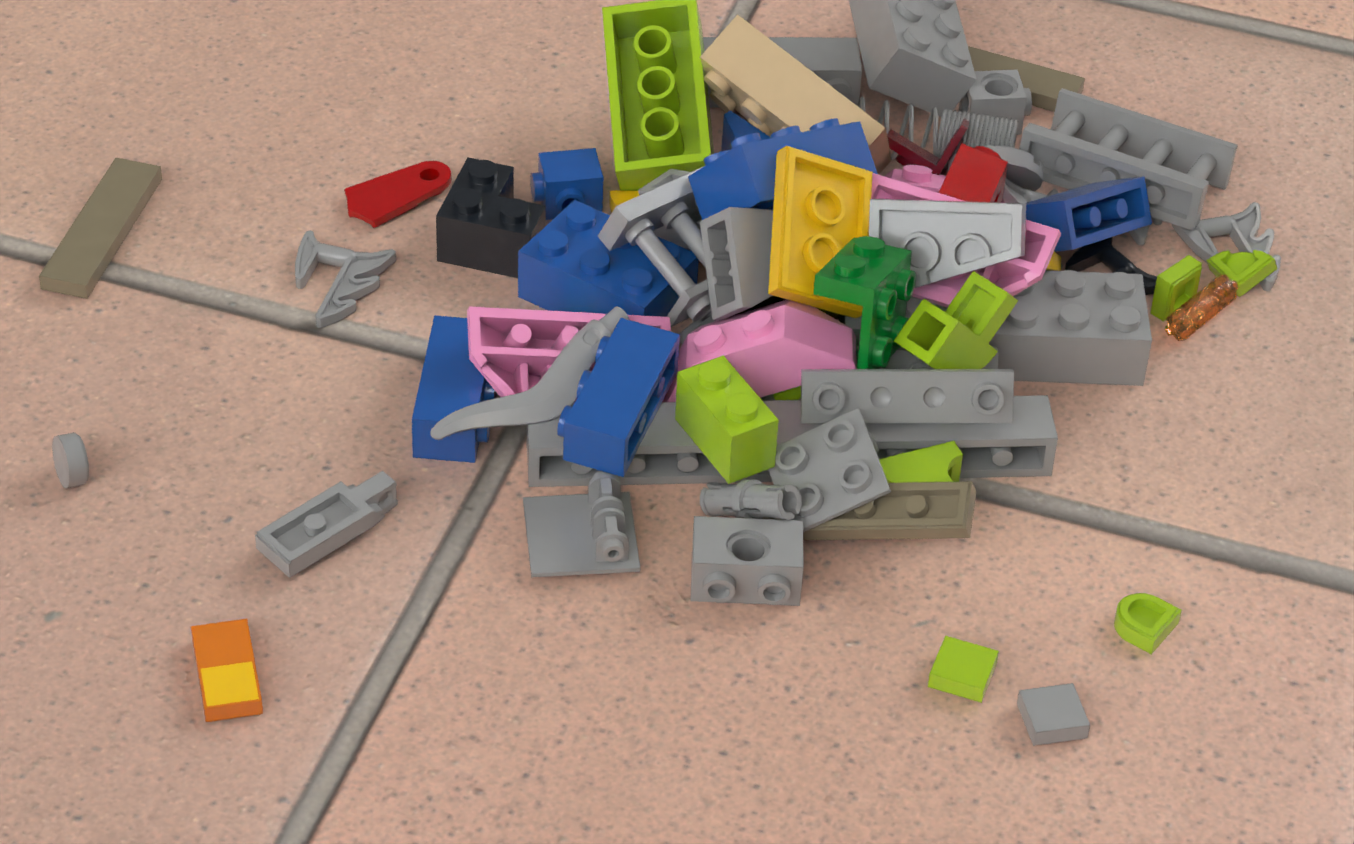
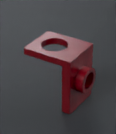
M965 118L962 120L940 158L892 129L887 134L889 149L898 154L895 159L902 166H925L932 170V174L939 175L968 129L970 121Z

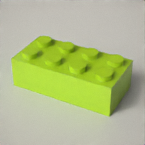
M655 0L602 7L615 173L620 190L638 191L670 169L692 172L705 166L704 158L714 154L708 84L704 80L706 74L700 56L704 53V43L697 0Z

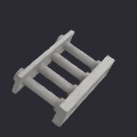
M1062 88L1058 94L1051 129L1029 123L1023 129L1019 149L1034 155V162L1038 160L1042 162L1043 181L1069 190L1094 182L1145 176L1151 217L1194 231L1200 221L1208 185L1224 190L1227 188L1238 145Z
M699 169L617 205L598 235L609 251L628 242L632 246L638 245L679 295V299L667 316L670 317L671 327L689 318L696 322L711 312L707 279L695 284L653 232L663 226L667 229L673 228L705 267L701 230L689 217V214L699 209L688 176Z
M856 346V369H801V398L798 399L801 400L800 421L801 423H827L859 408L865 423H1013L1014 370L998 369L999 350L996 346L992 347L998 352L982 369H933L904 348L896 350L885 368L857 369L859 346Z

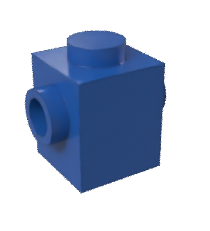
M596 148L538 153V172L530 174V186L533 202L541 201V204L546 206V220H553L574 200L603 212L604 177Z

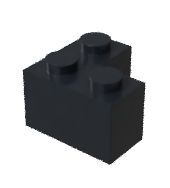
M467 157L436 215L437 261L518 278V251L545 227L546 206L514 198V167L494 163L489 160Z

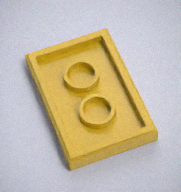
M785 146L777 151L769 295L855 319L862 316L863 306L814 295L815 275L854 237L869 236L872 171L790 146Z

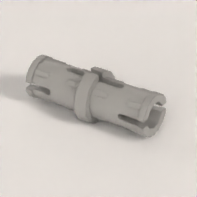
M745 479L737 484L709 482L706 484L708 488L703 487L700 494L701 509L706 515L711 517L734 516L752 519H762L764 517L792 520L795 518L793 513L798 514L802 505L800 492L795 486L766 485L757 479Z

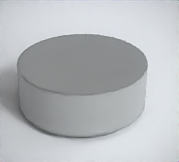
M75 432L54 436L52 442L53 460L62 486L64 488L85 485L89 478V463L81 437Z

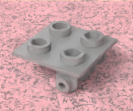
M859 408L777 445L775 467L768 469L774 485H793L799 490L802 505L798 514L793 513L795 518L792 520L803 521V532L891 492L876 453L879 452L878 445L872 433L868 432Z
M603 471L596 472L588 484V494L523 497L531 577L640 572L630 492H621L620 480L615 475Z

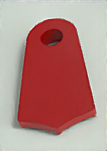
M424 161L344 189L347 200L348 215L351 218L355 217L363 220L373 228H376L415 208L422 201L441 194L451 184V170L442 162Z

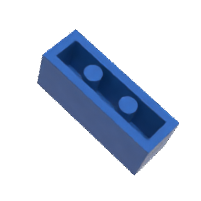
M1145 176L1094 182L1027 202L1026 220L1060 230L1061 236L1055 247V252L1074 250L1151 225L1152 219Z
M434 315L412 416L413 458L475 463L479 442L488 443L491 427L461 431L440 440L433 439L430 431L436 423L447 415L464 407L497 398V392L469 360L467 318Z
M620 318L611 336L602 337L597 349L593 370H585L578 384L577 399L574 405H566L559 419L557 434L564 437L563 460L624 477L678 372L680 334Z

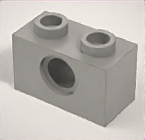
M694 516L690 601L800 606L804 569L803 521Z

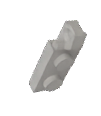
M384 471L358 486L354 484L346 486L340 481L257 531L255 535L256 548L291 578L379 523L385 517L384 514L398 505L396 481Z

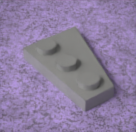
M870 199L869 236L882 239L885 245L912 251L910 270L916 273L914 288L1025 255L1026 203Z

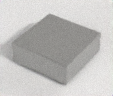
M1073 683L1019 690L1017 706L1033 746L1088 738L1090 723Z

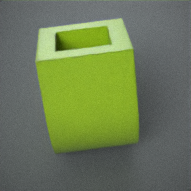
M973 271L945 312L923 298L894 342L933 369H982L998 352L989 345V342L1015 307L1018 300Z

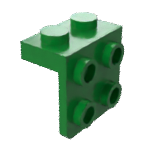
M872 236L854 237L815 275L814 295L863 306L857 369L885 368L896 350L902 348L894 340L909 320L906 317L907 301H909L913 294L916 282V273L910 270L912 251L885 245L882 239Z

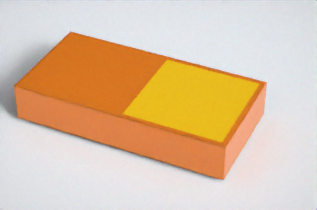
M247 618L191 626L205 721L212 722L263 714L262 697Z

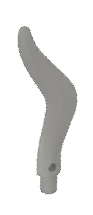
M616 306L599 321L591 320L575 334L542 379L531 389L459 409L436 423L430 431L431 437L435 440H440L449 435L470 429L537 424L560 417L566 405L572 406L575 402L580 378L583 372L590 370L594 363L602 337H610L620 318L629 320L628 315L622 308Z

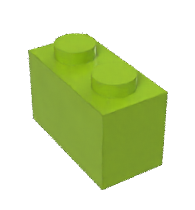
M724 355L677 372L675 420L728 484L775 467L779 419Z

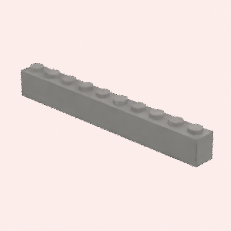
M1048 395L1013 396V423H865L868 432L872 433L878 445L879 452L876 453L879 459L955 441L963 453L960 478L1052 476L1058 436ZM801 400L763 401L779 419L777 445L824 424L801 423ZM676 402L661 403L624 477L615 475L620 480L621 485L727 482L675 420ZM560 417L544 423L527 425L526 444L529 487L588 486L593 475L600 471L563 460L564 437L557 434ZM765 470L733 483H739L745 479H757L760 482L773 481L769 470Z

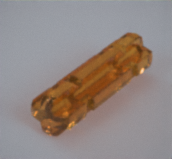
M1219 275L1208 283V286L1203 287L1182 304L1180 308L1167 316L1166 321L1168 325L1165 326L1167 335H1173L1177 341H1184L1189 338L1196 330L1236 299V290L1239 288L1238 283L1235 280H1229L1226 275Z

